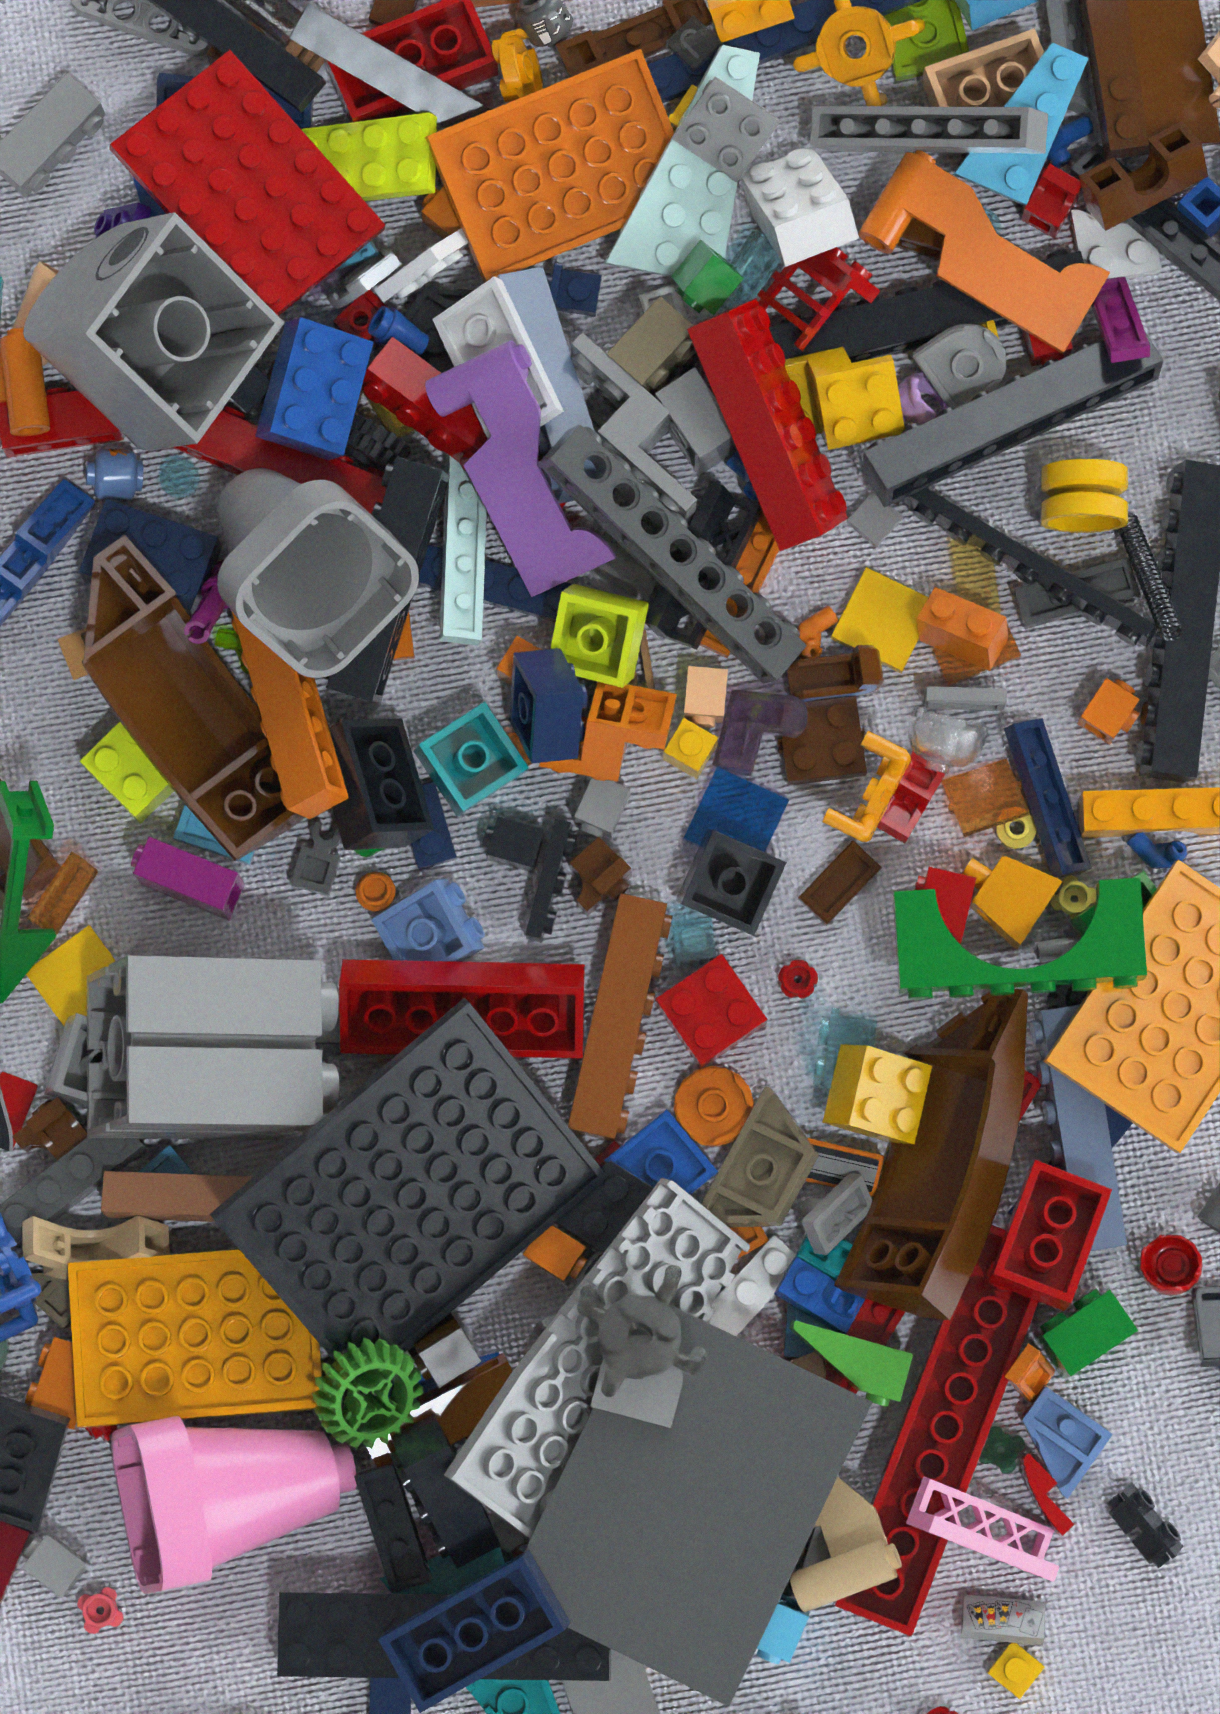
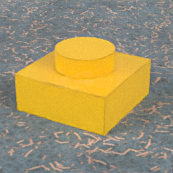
M1010 1642L986 1673L1018 1699H1021L1045 1666L1018 1644Z

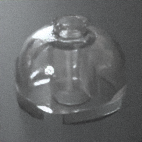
M913 706L909 721L908 738L914 753L927 760L925 768L948 774L950 767H965L975 761L985 745L990 727L978 725L976 722L940 712H929L924 708Z

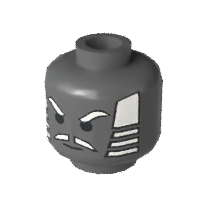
M563 0L519 1L516 20L529 36L528 40L532 45L553 48L555 44L567 39L568 32L573 25V16Z

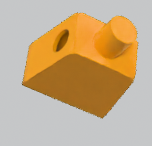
M1002 855L993 870L972 857L962 872L963 875L976 877L974 887L979 892L970 904L971 909L1015 949L1020 947L1062 883L1056 877Z

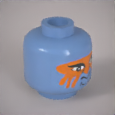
M100 449L95 454L94 461L86 462L85 483L86 485H93L94 494L98 499L131 500L136 491H142L143 460H137L136 454L132 450Z

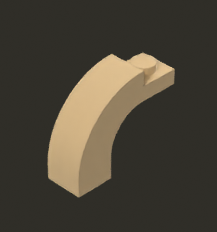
M138 1215L111 1228L77 1230L32 1216L22 1221L23 1256L27 1261L43 1265V1275L68 1280V1263L170 1255L169 1226Z

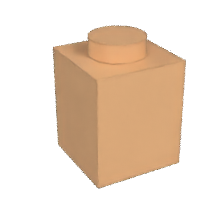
M688 666L684 708L685 719L690 720L701 728H714L715 723H723L728 669Z

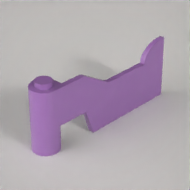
M509 340L427 380L425 387L432 406L440 416L445 417L467 405L475 403L487 426L491 437L463 466L531 597L615 559L616 555L608 543L597 533L586 528H571L543 471L538 465L541 409L526 381L529 375L528 367L532 365L526 348L522 344L517 346L514 341Z

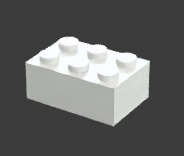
M813 146L806 149L793 150L787 156L770 163L757 164L751 170L741 175L750 212L785 267L859 239L849 199Z

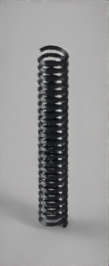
M1128 514V518H1134L1128 519V523H1132L1118 529V532L1161 639L1164 641H1175L1183 635L1184 630L1181 629L1182 625L1172 605L1164 581H1162L1163 578L1160 576L1161 573L1151 553L1137 515ZM1178 627V629L1172 633H1164V631H1172ZM1179 631H1180V634H1179L1178 636H1176V637H1173V638H1166V637H1165V636H1173V635H1176V634L1179 633Z

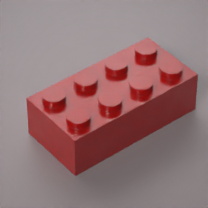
M442 0L361 33L459 91L499 75L498 63L494 58L491 44L471 0ZM324 59L350 123L397 117L412 110Z

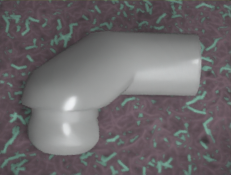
M1069 936L1037 942L1036 947L1039 961H1049L1061 957L1072 949L1080 938Z

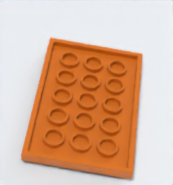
M639 49L424 138L430 147L434 163L459 224L468 240V246L483 283L499 274L523 270L623 228L665 147L670 142L674 130L642 50Z

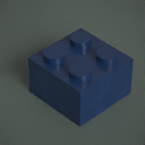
M560 648L515 652L513 657L509 721L531 764L578 759L579 742H583L585 737L581 714L582 708L587 707V691L584 684L578 682L573 664L567 662Z

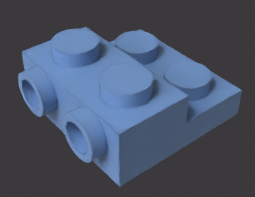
M448 879L434 880L371 919L393 960L463 962L485 948L481 942V939L485 937L481 924L474 917L468 918L462 907V904L466 902L462 889L455 882L449 883Z

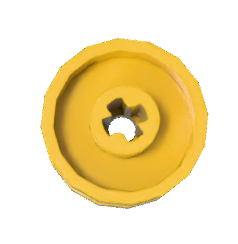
M1101 459L1062 460L1042 466L1041 491L1050 497L1041 503V525L1046 529L1069 533L1106 532L1125 527L1128 523V502L1118 495L1124 493L1128 488V467L1122 463Z

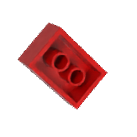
M1034 1160L1026 1174L987 1282L1065 1311L1072 1304L1112 1189Z

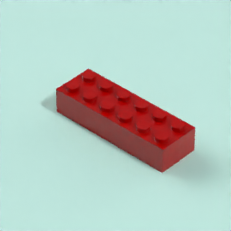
M757 298L716 314L688 328L687 331L780 551L822 536L848 519L846 514L847 505L842 493L836 490L830 476L832 471L829 460L819 450L815 440L816 430L814 424L804 414L800 404L801 394L799 388L793 380H790L787 373L784 352L772 337L769 329V316L766 310L759 305Z
M342 959L339 979L340 1053L397 1055L465 998L513 1057L583 1058L585 964Z

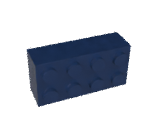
M527 1550L389 1629L378 1641L416 1708L421 1713L565 1631L571 1622L531 1552Z

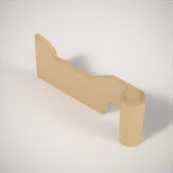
M815 1352L789 1361L825 1379L826 1377L825 1361ZM837 1477L814 1526L821 1527L831 1558L792 1572L790 1577L794 1596L804 1613L897 1578L896 1569L902 1567L895 1545L893 1543L888 1545L875 1507Z

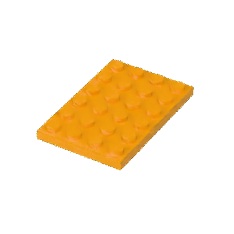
M1176 860L1143 909L1147 965L1146 978L1143 981H1137L1138 987L1126 989L1113 988V982L1096 983L1097 989L1088 992L1043 1062L1175 1153H1181L1220 1093V888L1180 860Z
M239 1249L68 1263L78 1428L136 1424L173 1416H179L182 1420L309 1410L317 1406L313 1400L312 1393L319 1390L315 1384V1377L322 1376L320 1344Z

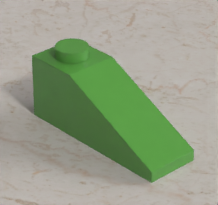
M796 1320L791 1321L789 1329L855 1390L866 1393L865 1399L873 1404L888 1407L890 1400L901 1401L913 1354Z

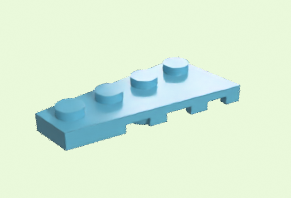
M1051 43L1009 101L1003 106L1030 107L1048 113L1045 154L969 153L953 175L1019 204L1027 205L1089 58L1058 44Z

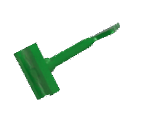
M0 781V809L12 839L0 925V1004L7 999L56 938L54 929H18L30 839H52L54 823L38 781H29L28 791H9L6 782Z

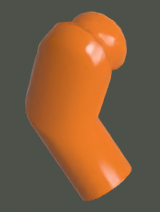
M827 605L798 625L799 638L807 645L799 654L801 659L821 656L822 632L838 623V618L830 606Z

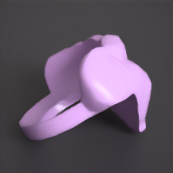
M923 371L911 374L899 385L898 390L904 422L924 424L936 417L935 411L924 402L920 393H927L933 396L939 402L941 410L948 408Z

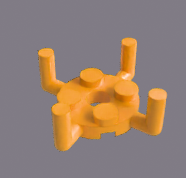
M833 0L837 12L832 14L821 28L816 42V51L797 57L793 62V67L797 72H805L821 66L824 72L836 81L851 87L860 86L866 106H885L888 98L886 94L878 92L875 81L881 78L893 64L896 42L923 32L925 22L921 18H914L891 26L884 16L875 9L852 6L850 0ZM852 35H858L866 42V52L860 58L852 57L846 50V42Z
M867 731L861 745L864 746V749L883 759L876 771V774L881 776V779L878 780L872 777L863 794L862 799L868 802L867 806L860 803L853 819L829 808L822 820L823 823L861 842H868L872 839L888 807L887 805L911 761V756L906 749L870 731Z

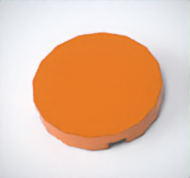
M709 1066L695 1070L682 1081L675 1095L674 1113L679 1125L694 1142L702 1146L720 1147L733 1143L737 1139L754 1107V1100L750 1087L740 1075L726 1068Z

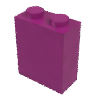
M148 837L145 845H138L131 861V866L135 868L133 874L141 885L228 921L232 917L245 886L239 873L151 837Z

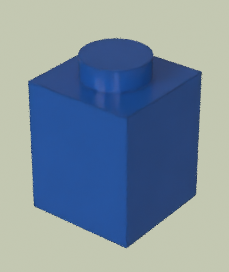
M1206 177L1178 202L1177 210L1210 237L1220 230V188L1209 177Z

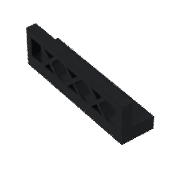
M710 481L688 530L697 539L702 538L714 548L727 542L730 552L727 559L722 561L725 566L729 565L736 569L763 510L756 503L733 496L724 485ZM733 507L748 512L743 525L729 530L727 520ZM679 548L673 559L676 562H679L681 559V551ZM701 570L698 574V582L708 578L707 574ZM662 585L660 586L645 621V624L657 636L697 650L707 630L697 620L690 636L676 632L675 630L680 619L691 613Z

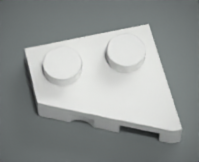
M1077 209L1071 210L1070 221L1076 252L1081 251L1084 264L1095 265L1109 271L1110 274L1107 279L1118 277L1132 279L1160 274L1162 268L1158 249L1130 225L1120 223L1105 231L1091 213Z

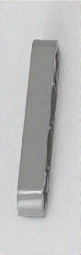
M71 0L74 10L83 18L182 53L199 57L206 55L211 49L202 40H198L196 45L191 43L189 35L182 32L178 34L179 23L148 0H108V2L107 0H98L107 4L105 14H103L102 4L90 1L87 6H83L82 0ZM128 2L134 5L135 13L133 17L128 20H119L114 16V9L120 3ZM158 15H165L172 21L171 27L164 33H156L150 28V22ZM183 27V31L191 33L189 30Z

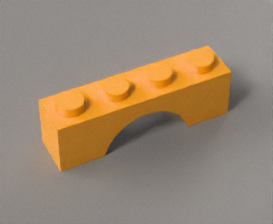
M1220 787L1083 791L1078 798L1079 830L1082 838L1121 837L1134 833L1154 831H1184L1198 835L1220 834Z

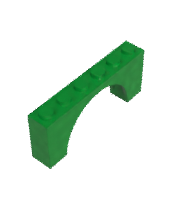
M1140 878L1099 880L1096 885V902L1093 917L1082 938L1072 949L1054 961L1024 969L1005 968L987 963L963 948L952 936L942 919L936 900L935 889L894 891L893 894L899 994H908L909 1000L933 998L932 992L949 991V997L951 998L974 996L973 990L990 989V995H1010L1015 993L1014 988L1031 987V993H1050L1056 991L1055 985L1071 984L1073 991H1088L1097 989L1096 983L1113 982V988L1126 989L1138 987L1137 981H1143L1147 976Z

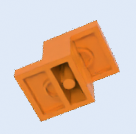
M597 682L589 716H581L585 737L583 742H579L578 759L539 763V767L549 768L558 773L570 772L590 776L600 781L611 780L618 782L628 743L636 744L646 749L658 748L665 750L677 694L629 684L621 688Z

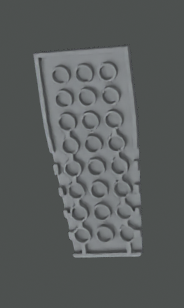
M661 1178L512 1371L444 1476L530 1540L593 1408L590 1406L602 1361L611 1347L627 1338L647 1295L658 1298L708 1323L715 1311L710 1306L722 1286L728 1288L735 1276L730 1273V1270L741 1251L748 1252L750 1245L674 1181Z

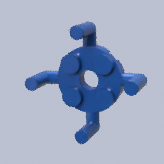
M1 1212L0 1314L12 1308L14 1310L18 1309L20 1314L0 1324V1342H3L34 1327L38 1323V1315L33 1303L37 1301L35 1297L41 1293V1285L33 1278L24 1256L19 1258L17 1253L10 1249L16 1246L17 1243L7 1231Z

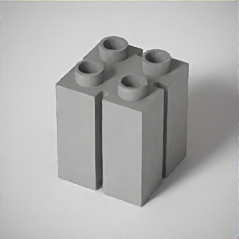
M128 955L110 964L109 967H104L87 975V1050L103 1051L102 1062L87 1063V1138L277 1140L312 1128L323 1118V1113H329L337 1106L339 1099V1075L337 1068L334 1064L322 1063V1050L315 1049L316 1038L322 1036V1031H332L338 1017L337 989L333 982H321V960Z

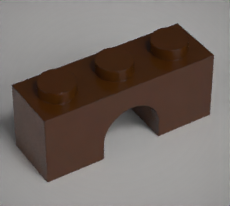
M1183 121L1148 139L1150 147L1149 156L1146 162L1137 170L1126 173L1114 158H1111L1079 175L1086 207L1105 231L1208 177L1202 143Z

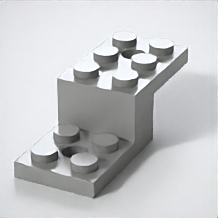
M582 332L571 343L572 361L577 377L587 385L593 382L604 392L601 395L603 400L616 411L598 430V435L603 441L601 445L611 455H618L624 459L631 467L630 473L640 483L643 482L650 485L659 494V501L669 511L673 510L680 514L689 524L696 512L697 499L647 455L669 431L670 411Z

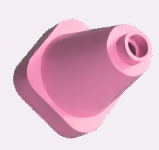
M179 1416L128 1425L112 1433V1460L126 1536L136 1580L144 1594L210 1581L212 1568L336 1512L340 1504V1494L355 1491L357 1486L354 1478L356 1468L350 1447L346 1442L330 1445L327 1436L321 1430L185 1427Z

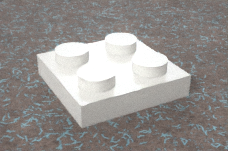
M462 228L427 249L377 287L375 292L382 302H386L395 295H397L400 301L412 292L434 279L435 275L440 271L445 270L462 258L463 254L460 249L468 244Z

